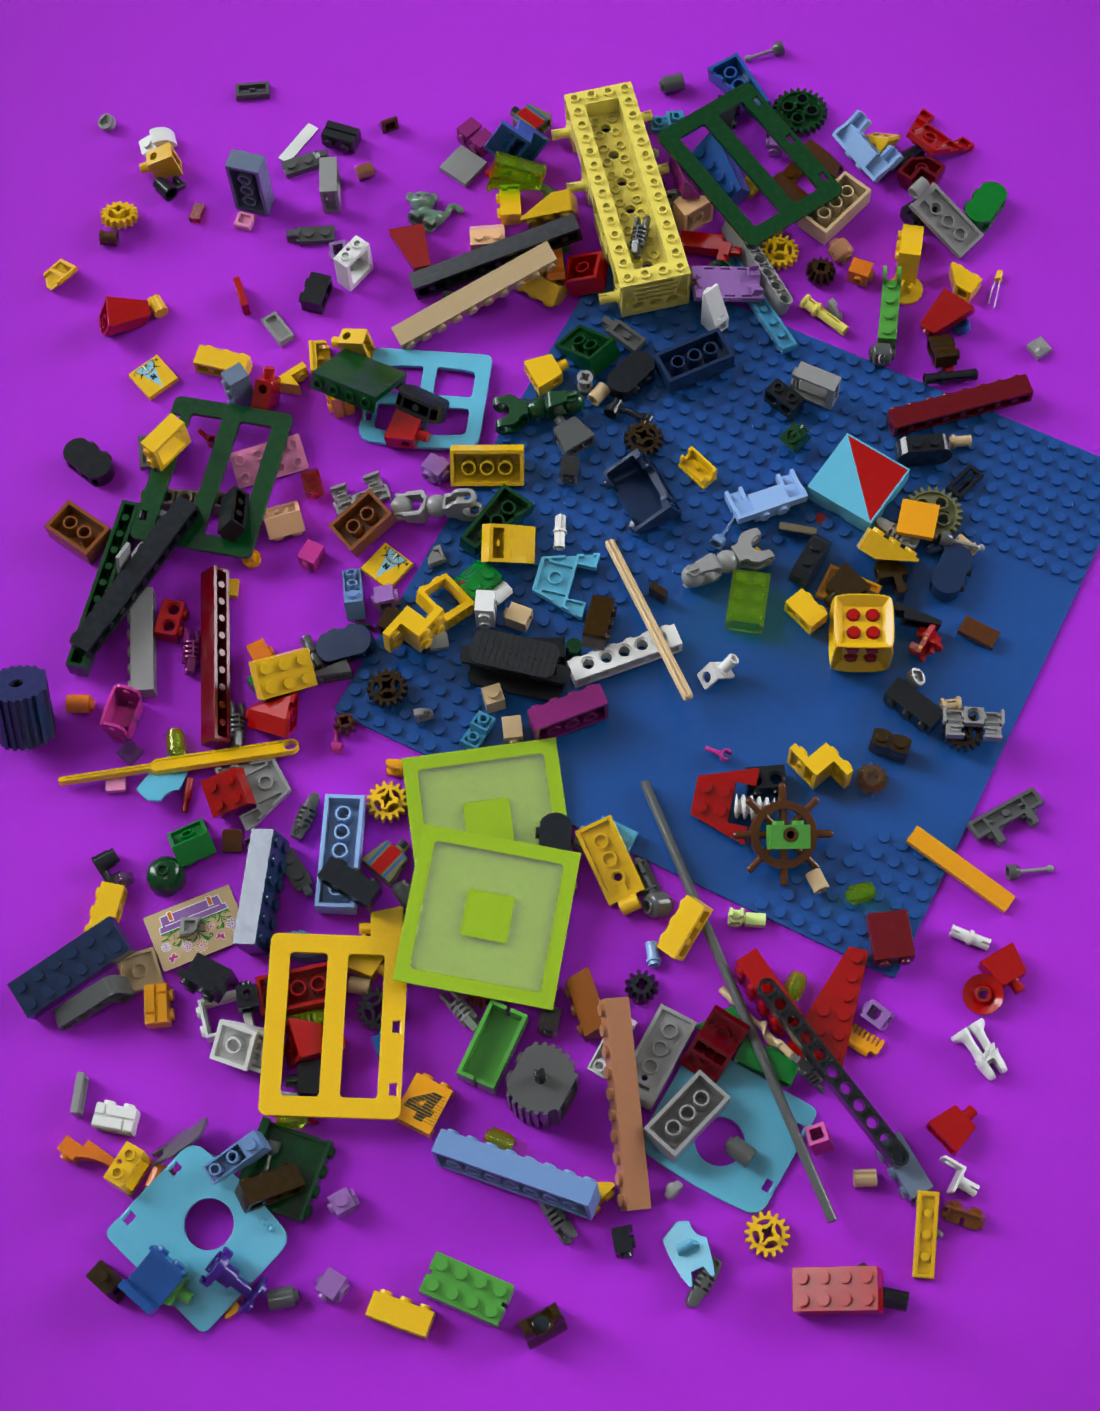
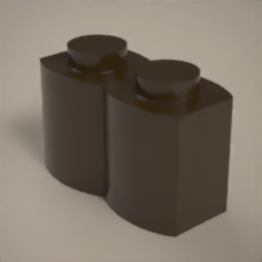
M949 334L927 336V351L935 368L957 365L960 353L959 349L955 348L954 338H951Z
M874 728L868 750L879 756L887 755L890 759L897 762H905L912 740L904 735H893L886 729Z

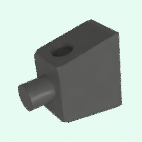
M559 415L554 419V423L557 425L553 429L554 439L565 460L595 444V434L577 417L573 416L566 420L563 415Z

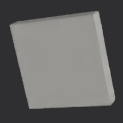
M460 145L439 166V170L466 188L488 165L487 161Z

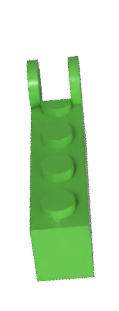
M884 266L878 343H890L892 349L896 350L902 266H898L897 280H887V266Z

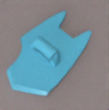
M188 771L163 775L149 773L136 790L149 802H161L167 794L170 795L171 792L181 788Z
M677 1221L664 1236L663 1243L680 1276L692 1288V1272L704 1267L714 1277V1264L707 1237L696 1234L689 1221Z

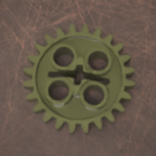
M928 486L927 491L921 487L920 493L914 490L913 496L909 494L908 499L943 506L939 508L933 542L936 543V540L940 539L942 531L955 535L963 519V510H959L961 503L955 504L957 497L951 499V492L946 495L945 489L939 492L937 486L935 490Z

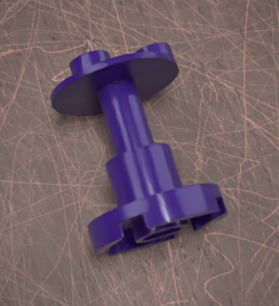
M225 1246L223 1252L219 1251L207 1265L205 1271L208 1273L206 1276L201 1275L199 1282L205 1287H209L215 1280L226 1289L231 1286L244 1296L238 1307V1312L248 1314L254 1306L253 1301L256 1297H261L267 1290V1277L262 1276L253 1286L239 1276L240 1271L229 1263L233 1256V1251Z

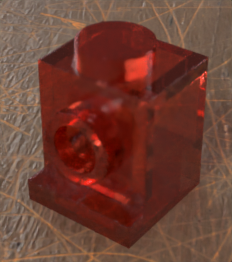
M318 468L300 472L307 500L325 496Z

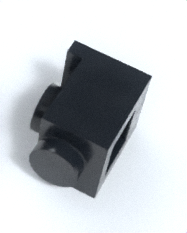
M251 981L240 982L239 986H236L238 1014L259 1012L256 983L252 984ZM248 993L251 994L249 997H245V996L243 995V994H248Z
M632 1224L611 1228L616 1257L621 1256V1259L633 1257L632 1248L636 1247L634 1235H629L632 1232Z

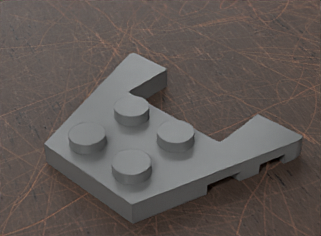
M275 758L214 769L216 774L233 767H242L244 769L257 806L239 816L247 833H250L252 828H255L292 792Z

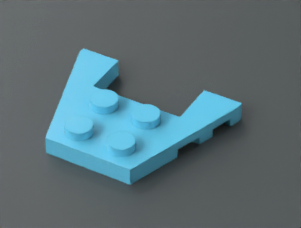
M593 553V555L577 554V556L568 557L565 555L541 557L532 593L575 618L582 620L586 609V602L569 599L568 597L577 567L596 571L600 560V553Z

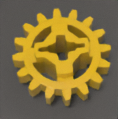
M112 202V205L107 204L106 208H102V212H100L102 224H105V227L110 226L111 229L115 227L118 230L121 228L127 229L128 225L132 227L133 223H137V219H139L137 207H134V204L129 205L128 202Z
M782 234L777 238L773 236L772 239L762 243L761 250L773 268L777 267L778 271L780 267H783L785 270H787V265L792 267L793 262H797L799 255L798 244H794V239L788 240V235L785 238H782Z
M385 781L382 783L383 786L375 784L376 790L370 789L371 795L366 797L367 801H369L366 805L370 809V815H374L376 821L381 818L382 823H385L386 819H389L390 823L393 822V818L400 820L399 814L405 815L406 813L403 808H407L405 788L401 789L399 783L394 786L393 781H390L389 785H386ZM375 805H377V807H381V811H379L375 807Z
M760 1211L759 1218L753 1215L751 1217L753 1223H746L750 1230H744V1234L749 1236L745 1239V1243H751L750 1251L753 1249L757 1250L756 1256L763 1253L764 1259L767 1258L768 1254L775 1258L776 1251L782 1254L783 1249L781 1247L787 1248L788 1243L785 1240L790 1239V1235L785 1232L790 1228L789 1226H783L785 1219L778 1220V1213L773 1217L770 1211L767 1212L766 1216ZM762 1221H769V1223L765 1225L758 1224ZM776 1225L779 1227L781 1231V1237L776 1232ZM772 1227L770 1231L771 1237H768L765 1240V1242H763L764 1233H766L767 1230H769V1228ZM753 1233L758 1236V1244L754 1240ZM770 1244L775 1245V1247L773 1248H765L767 1245Z

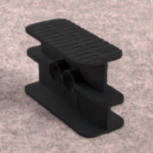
M485 628L479 629L475 633L472 645H464L460 655V661L470 665L468 680L471 684L486 687L500 683L503 692L547 702L553 698L560 697L563 685L568 684L571 675L570 667L557 664L560 652L556 644Z

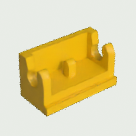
M308 340L311 375L314 370L331 359L330 345H327L326 340Z
M691 446L688 448L686 456H680L678 467L704 490L717 479V468Z

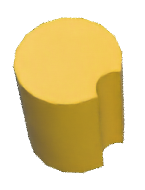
M155 294L148 298L149 307L156 318H162L168 313V308L160 295Z

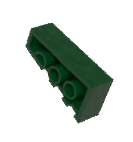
M503 484L460 537L459 547L475 557L481 552L482 524L517 525L532 514L534 504L506 484Z

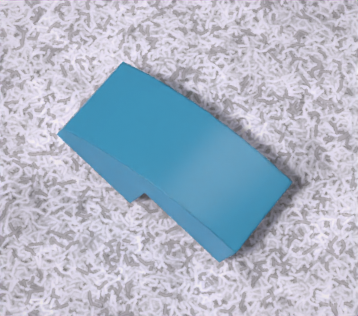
M683 110L666 111L665 116H653V121H648L650 133L658 134L663 129L684 118Z
M479 710L470 722L469 729L461 738L459 745L466 749L480 748L492 729L496 718Z

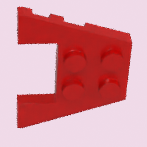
M922 108L906 135L913 144L920 146L927 154L932 156L972 151L975 146L964 136L953 141L934 128L930 123L933 122L935 116Z
M753 768L698 775L690 814L734 839L732 834L735 831H748L749 827L729 823L736 783L757 786L760 769ZM734 839L741 844L746 843V839Z

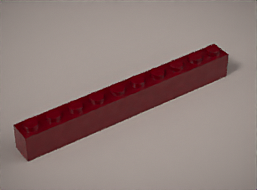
M213 565L201 573V745L219 749L231 742L229 570Z

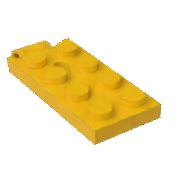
M608 815L575 831L608 905L611 907L618 902L624 916L643 908L636 893L643 892L646 888L612 816ZM620 873L622 879L620 881L615 880V874Z

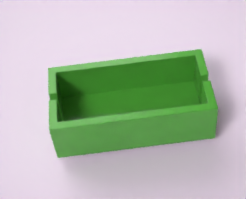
M490 999L456 1074L458 1079L473 1086L477 1082L478 1088L495 1095L529 1019L527 1014L513 1008L509 1011L510 1017L507 1016L508 1006Z
M436 1251L429 1266L431 1275L426 1273L419 1289L420 1295L499 1329L506 1312L505 1307L501 1305L503 1303L504 1306L508 1307L514 1294L515 1286Z

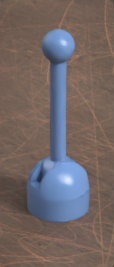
M734 514L724 531L713 535L709 542L715 549L721 550L726 543L725 534L736 520Z

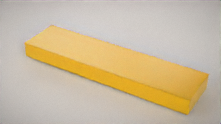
M917 1190L912 1277L934 1279L940 1192Z

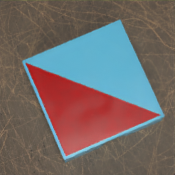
M847 433L809 483L806 492L808 499L826 510L840 515L845 521L865 532L868 527L872 529L875 526L876 519L882 516L886 506L894 500L908 481L910 469Z

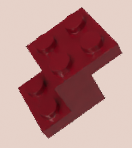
M715 1005L679 1064L694 1074L700 1069L713 1082L717 1083L751 1026L718 1005Z

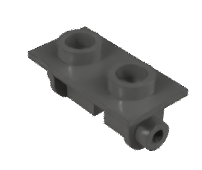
M637 857L633 859L634 865L646 888L645 891H640L643 899L651 892L662 891L646 858L641 859Z

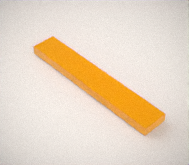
M918 825L905 841V843L1000 912L1004 913L1016 896Z

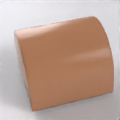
M371 162L354 166L358 180L375 175Z

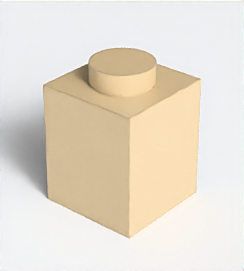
M511 602L509 608L506 607L503 613L505 626L526 633L533 619V609Z
M500 683L481 688L482 698L488 714L506 709Z
M521 715L501 717L504 744L524 742Z

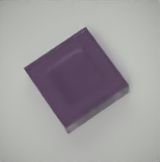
M130 739L116 752L130 766L144 753Z

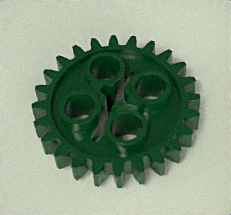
M797 87L796 91L790 88V93L784 91V95L779 94L772 108L795 134L799 133L800 137H802L803 133L809 136L810 131L815 134L816 129L821 130V125H825L828 108H826V102H823V97L818 98V93L813 95V90L806 92V88H804L803 91H800L799 87Z

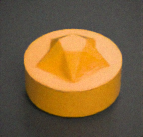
M254 550L250 558L242 559L244 566L249 569L257 568L261 564L260 553Z

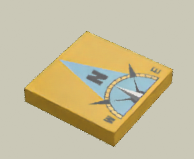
M155 355L128 374L129 378L150 401L179 381L178 377L158 355Z
M385 542L361 567V571L381 586L392 583V587H394L414 565Z

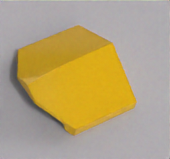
M59 259L43 273L47 288L52 291L70 279L77 272L78 268L63 259Z

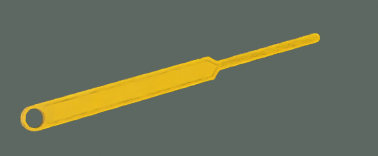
M295 739L278 740L158 758L148 764L61 776L58 778L60 786L146 773H153L155 775L170 774L296 754L300 747ZM288 745H296L293 749H285Z

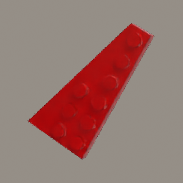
M850 946L804 1017L842 1067L844 1066L869 956L868 950ZM801 1034L802 1042L810 1043V1037L807 1034ZM791 1039L787 1046L798 1056L805 1059L803 1053ZM814 1051V1057L817 1060H823L822 1052Z

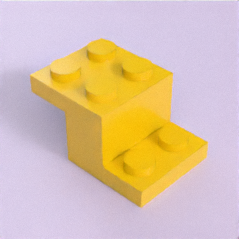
M407 605L382 632L385 649L391 653L394 649H398L401 646L403 640L420 653L424 648L427 649L432 644L433 638L436 635H440L445 629L444 609L437 605L424 618Z
M796 743L789 748L787 763L813 790L829 776L843 789L850 784L853 773L852 765L847 760H843L833 746L830 747L825 743L809 757L807 751Z

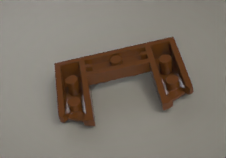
M809 139L804 145L832 177L837 179L839 177V170L843 171V166L820 145ZM793 161L781 173L778 172L773 177L793 202H797L808 195L796 185L804 174Z

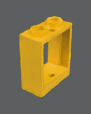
M170 413L140 443L149 466L152 468L156 467L162 472L192 441L185 423Z
M447 573L436 576L429 584L419 587L415 600L429 615L437 606L429 596L444 587L460 603V605L446 614L444 612V632L473 614L475 602Z
M126 1141L103 1178L115 1189L131 1198L154 1161L145 1151ZM122 1160V1163L118 1164L117 1161Z

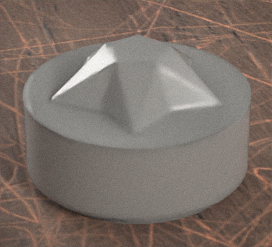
M106 113L100 116L98 125L105 132H110L115 128L116 120L112 115Z
M912 668L907 671L906 679L912 687L918 688L925 683L924 673L919 668Z
M679 1180L668 1183L664 1196L668 1200H672L682 1190L683 1184Z

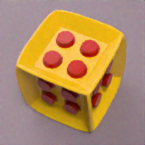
M842 594L835 596L829 613L828 642L831 669L843 672H880L887 670L892 661L894 644V607L892 598L880 594Z

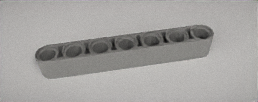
M725 220L721 227L728 242H732L733 246L742 247L743 251L738 258L744 267L759 265L761 274L760 286L763 288L764 296L779 316L785 315L793 302V298L760 246L748 247Z

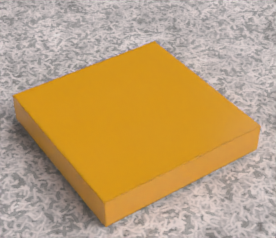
M903 499L896 534L933 541L940 505Z

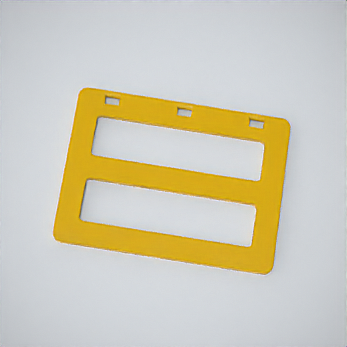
M276 933L272 936L258 1103L259 1112L263 1116L396 1120L400 1116L407 983L392 981L400 937ZM293 953L325 954L328 956L320 1085L317 1096H286L281 1094L290 957ZM351 955L382 956L385 959L378 1092L376 1098H346L340 1096L348 958ZM400 1021L399 1033H393V1022ZM389 1084H397L396 1096L389 1095Z

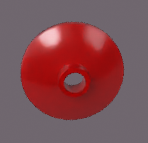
M977 974L965 983L963 999L971 1011L987 1015L995 1012L1002 1005L1004 989L994 976ZM982 991L987 992V998L982 999L980 993Z

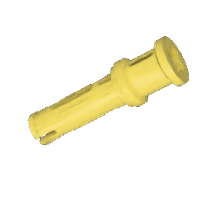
M807 294L800 302V308L806 309L811 313L812 317H818L842 336L848 331V325L823 308V304L812 299L810 294Z

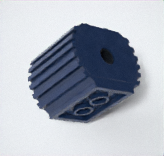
M17 665V667L10 666L8 669L3 668L0 671L1 746L5 747V750L13 749V751H17V749H21V751H24L25 749H33V747H41L40 745L43 743L44 745L47 744L50 739L56 738L53 707L45 669H39L35 665L33 667Z

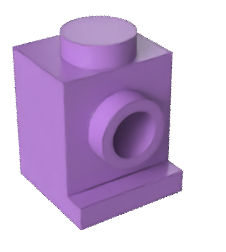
M766 133V148L769 149L768 156H782L783 150Z
M873 999L863 1005L860 1015L882 1031L886 1030L895 1017L894 1013ZM880 1011L881 1015L875 1018V1012Z

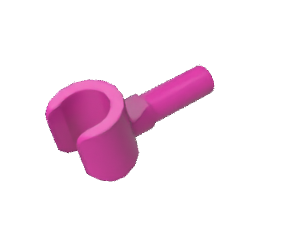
M334 729L331 750L334 753L341 754L343 743L338 742V729Z
M709 746L705 747L706 751L719 756L722 762H728L729 760L723 754H732V751L727 748L720 751Z

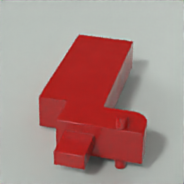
M682 230L680 233L685 253L717 256V261L725 260L729 262L731 256L740 257L743 251L742 247H735L732 242L725 241L724 234Z

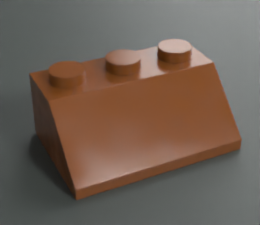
M587 967L566 980V987L563 988L566 998L571 999L573 1005L570 1006L573 1018L577 1017L579 1022L576 1025L580 1037H584L585 1042L601 1037L599 1031L601 1016L597 1012L600 998L590 969Z

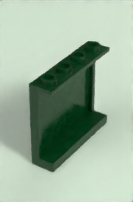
M344 349L312 372L310 388L374 413L378 400L391 390H399L401 385L406 384L407 373Z
M263 1117L257 1131L262 1132L265 1139L281 1143L279 1152L271 1157L268 1170H275L284 1163L289 1165L295 1162L306 1183L300 1194L267 1205L266 1207L274 1214L304 1224L306 1219L309 1220L312 1215L313 1207L311 1205L313 1200L317 1199L320 1194L321 1187L319 1185L321 1179L324 1180L327 1176L328 1167L326 1166L329 1159L332 1160L335 1155V1144L332 1140L326 1141L274 1123L271 1119ZM265 1154L256 1162L243 1168L239 1179L241 1180L245 1177L253 1178L264 1171L268 1155Z

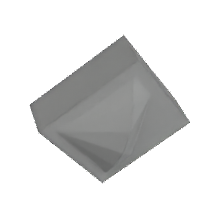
M1042 336L1026 345V349L1036 360L1047 355L1052 350Z

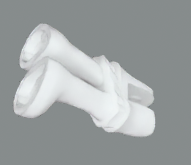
M981 1018L950 1039L955 1044L963 1043L974 1057L977 1069L989 1081L996 1079V1075L989 1066L991 1063L994 1064L1001 1074L1008 1070L998 1047L995 1048V1042L990 1043L984 1031L985 1021ZM971 1033L974 1034L980 1042L981 1046L984 1049V1053L981 1052V1050L975 1043L974 1039L971 1036Z

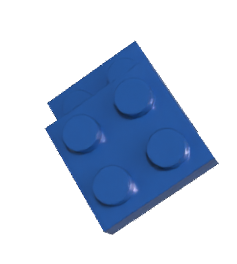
M521 119L515 127L503 120L484 145V149L511 167L514 166L518 159L530 166L548 143L549 138Z

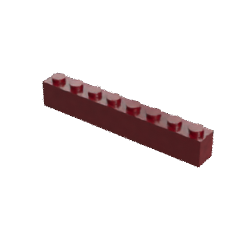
M1026 374L1014 375L1004 380L998 379L992 383L979 384L973 388H963L958 392L945 393L939 397H929L920 402H910L900 407L894 406L887 411L886 421L892 437L1030 402L1034 391Z

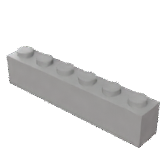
M146 587L130 608V612L127 613L128 624H130V629L127 630L128 640L130 641V646L127 647L128 657L130 658L127 669L128 674L131 675V681H128V686L139 690L142 698L157 697V642L153 632L156 625V594L153 587Z

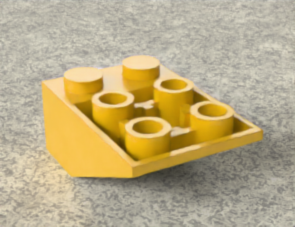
M569 189L551 192L520 217L521 221L528 227L534 228L572 213L577 218L579 217L577 197Z
M482 524L481 562L535 564L536 527L511 524Z
M875 526L873 529L868 527L856 545L858 549L874 559L919 561L916 557L918 553L907 546L903 549L900 547L901 543L891 536L887 539L884 537L885 533Z

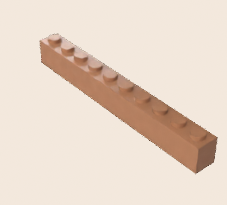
M629 997L605 998L599 1000L597 1012L601 1016L599 1031L600 1036L603 1037L604 1044L602 1046V1056L605 1058L606 1067H604V1077L608 1083L606 1097L610 1102L608 1117L612 1122L610 1137L612 1143H614L613 1162L616 1164L617 1173H615V1183L619 1189L617 1203L621 1211L650 1209L651 1199Z

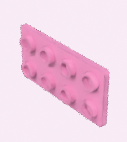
M299 434L289 436L276 478L309 468ZM267 442L231 453L230 460L240 489L254 485Z

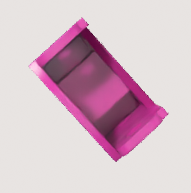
M115 684L112 688L99 725L113 740L126 742V740L132 739L143 711L142 697L139 690L122 684Z

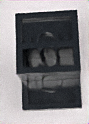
M200 953L196 954L187 970L181 967L177 973L181 980L180 983L185 986V990L192 994H195V992L201 994V998L209 1003L215 1001L219 1004L229 986L236 988L239 983L233 970Z

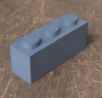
M239 362L221 372L223 379L221 384L225 389L224 393L228 398V404L251 407L253 396L252 384L249 374Z
M899 1131L895 1135L909 1152L910 1158L908 1163L900 1168H893L878 1150L876 1154L879 1160L887 1165V1173L890 1178L898 1183V1191L902 1198H907L910 1203L917 1199V1190L931 1191L933 1185ZM889 1138L883 1140L881 1143L885 1146H888ZM898 1152L894 1153V1160L902 1163V1155Z

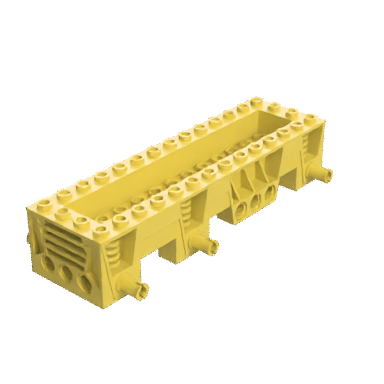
M631 81L565 94L566 126L565 128L551 130V136L553 141L568 138L573 152L578 154L581 164V181L566 183V187L572 193L585 192L589 206H593L594 224L603 255L611 266L614 290L598 294L600 305L616 302L621 316L626 317L688 304L690 286L695 285V282H691V271L660 176L670 173L669 165L667 162L657 165L644 122L653 121L651 110L640 112ZM603 129H609L610 131H609V132H603V131H601V130H603ZM616 155L618 158L612 159L610 156ZM624 182L626 185L620 186L618 183ZM632 209L635 212L627 213L626 211ZM650 216L651 221L646 246L643 249L641 258H634L631 254L630 241L635 217L641 219L642 225L644 217Z

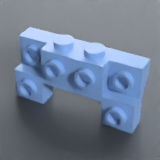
M856 110L843 125L833 132L832 136L845 149V155L851 160L854 159L856 167L864 171L873 182L878 183L889 170L893 171L904 157L890 144L881 153L863 134L872 122L862 111Z
M790 469L789 474L782 477L780 474H776L775 480L777 485L749 494L748 497H746L742 486L738 487V492L729 494L728 491L724 492V499L730 512H733L737 523L741 524L753 519L755 522L765 521L774 515L785 514L790 510L791 506L806 502L808 494L798 480L794 469Z

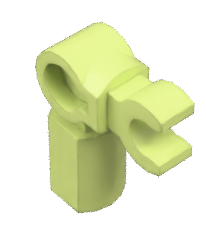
M730 907L727 925L741 927L745 924V927L765 928L766 913L746 912L744 914V908L734 910L733 907Z

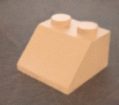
M700 195L699 199H682L681 196L677 197L673 201V217L677 229L680 233L682 230L695 231L713 221L714 206L702 195Z
M504 224L470 226L471 251L505 239Z
M298 501L266 509L264 522L270 540L278 541L284 539V536H297L302 534V531H306Z

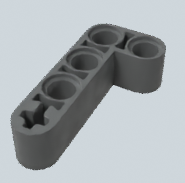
M108 975L56 1007L52 1012L59 1030L65 1031L73 1028L112 1002L124 1003L134 998L135 995L128 977Z

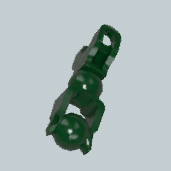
M566 390L548 391L546 396H544L545 400L533 398L529 402H527V399H519L511 394L495 397L492 401L495 411L498 413H508L506 417L496 421L495 431L500 435L517 433L523 425L531 423V418L533 420H542L548 415V418L554 421L559 415H563L564 418L570 417L585 410L584 397L580 391Z

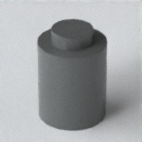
M682 73L662 76L661 80L658 81L659 89L664 94L685 89Z
M738 1136L735 1138L730 1137L724 1145L727 1149L725 1153L745 1168L757 1153L755 1148Z
M293 1285L267 1290V1299L271 1312L295 1307L296 1302L300 1301L298 1288L294 1289Z

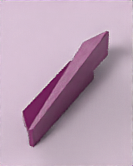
M670 156L669 164L678 195L682 199H699L700 195L693 181Z

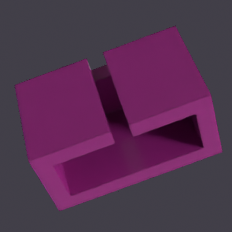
M471 116L457 127V139L462 145L467 146L471 152L482 158L489 153L484 149V145L492 133L485 127L481 129L482 125Z

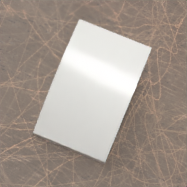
M220 1019L210 1059L244 1071L252 1070L261 1074L264 1028Z

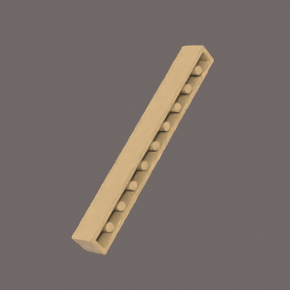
M545 241L396 324L391 329L402 349H412L419 341H426L437 331L442 332L447 329L448 325L460 322L463 319L462 317L468 314H475L480 307L491 305L495 299L507 296L510 293L509 291L514 288L519 289L525 285V282L539 278L541 273L552 271L558 265V260L549 243Z

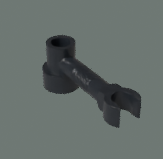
M617 397L613 398L612 402L604 410V414L610 419H616L620 413L639 420V422L643 420L644 424L648 420L650 425L653 422L651 414L639 413L622 406L623 401Z

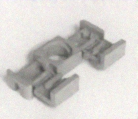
M378 470L363 475L364 483L369 486L367 490L370 489L380 501L392 500L387 485L382 483ZM346 482L330 487L335 501L333 505L337 516L367 490L350 496L346 492L348 491Z
M947 705L944 706L942 723L943 725L946 724V738L964 739L965 733L961 732V728H964V726L982 727L986 729L983 741L1001 742V728L1005 724L1004 709H1001V712L998 713L984 712L983 707L964 706L963 710L947 709ZM976 713L979 719L971 721L968 718V714Z

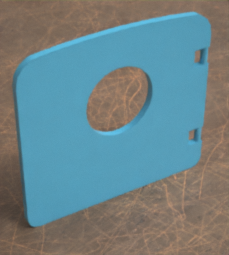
M730 1060L716 1084L731 1099L729 1105L716 1118H726L734 1122L742 1131L744 1141L757 1150L748 1166L745 1168L737 1161L726 1166L711 1165L700 1157L695 1147V1141L674 1163L644 1137L645 1152L663 1167L698 1189L739 1210L753 1214L762 1211L767 1206L797 1150L767 1080ZM681 1066L650 1121L695 1075L693 1072ZM782 1089L796 1123L804 1128L811 1126L816 1117L815 1108ZM804 1128L801 1132L803 1139L806 1135ZM766 1180L773 1182L768 1193L762 1190Z
M192 1145L181 1150L174 1160L132 1202L128 1209L108 1228L107 1237L136 1267L149 1254L150 1250L148 1248L151 1245L164 1246L170 1252L168 1254L173 1260L177 1259L185 1266L184 1270L191 1279L186 1289L194 1293L195 1296L189 1305L178 1300L175 1307L196 1329L205 1332L211 1329L241 1296L231 1286L226 1289L216 1280L209 1287H205L199 1282L201 1275H207L208 1272L205 1271V1268L219 1251L223 1252L225 1246L232 1250L233 1256L229 1263L240 1271L239 1276L251 1285L283 1251L287 1242V1234L284 1227L266 1206L246 1214L244 1213L234 1192L240 1179L234 1174L213 1185L203 1166L215 1157L204 1148ZM179 1163L182 1168L173 1176L169 1171ZM213 1198L222 1201L229 1207L233 1215L234 1227L230 1238L224 1245L214 1250H203L193 1245L188 1239L185 1231V1220L193 1205L201 1200ZM133 1212L136 1217L128 1225L124 1219Z

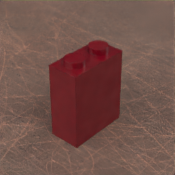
M907 909L868 913L865 923L873 966L878 965L880 968H884L895 963L908 965L913 962L916 955Z

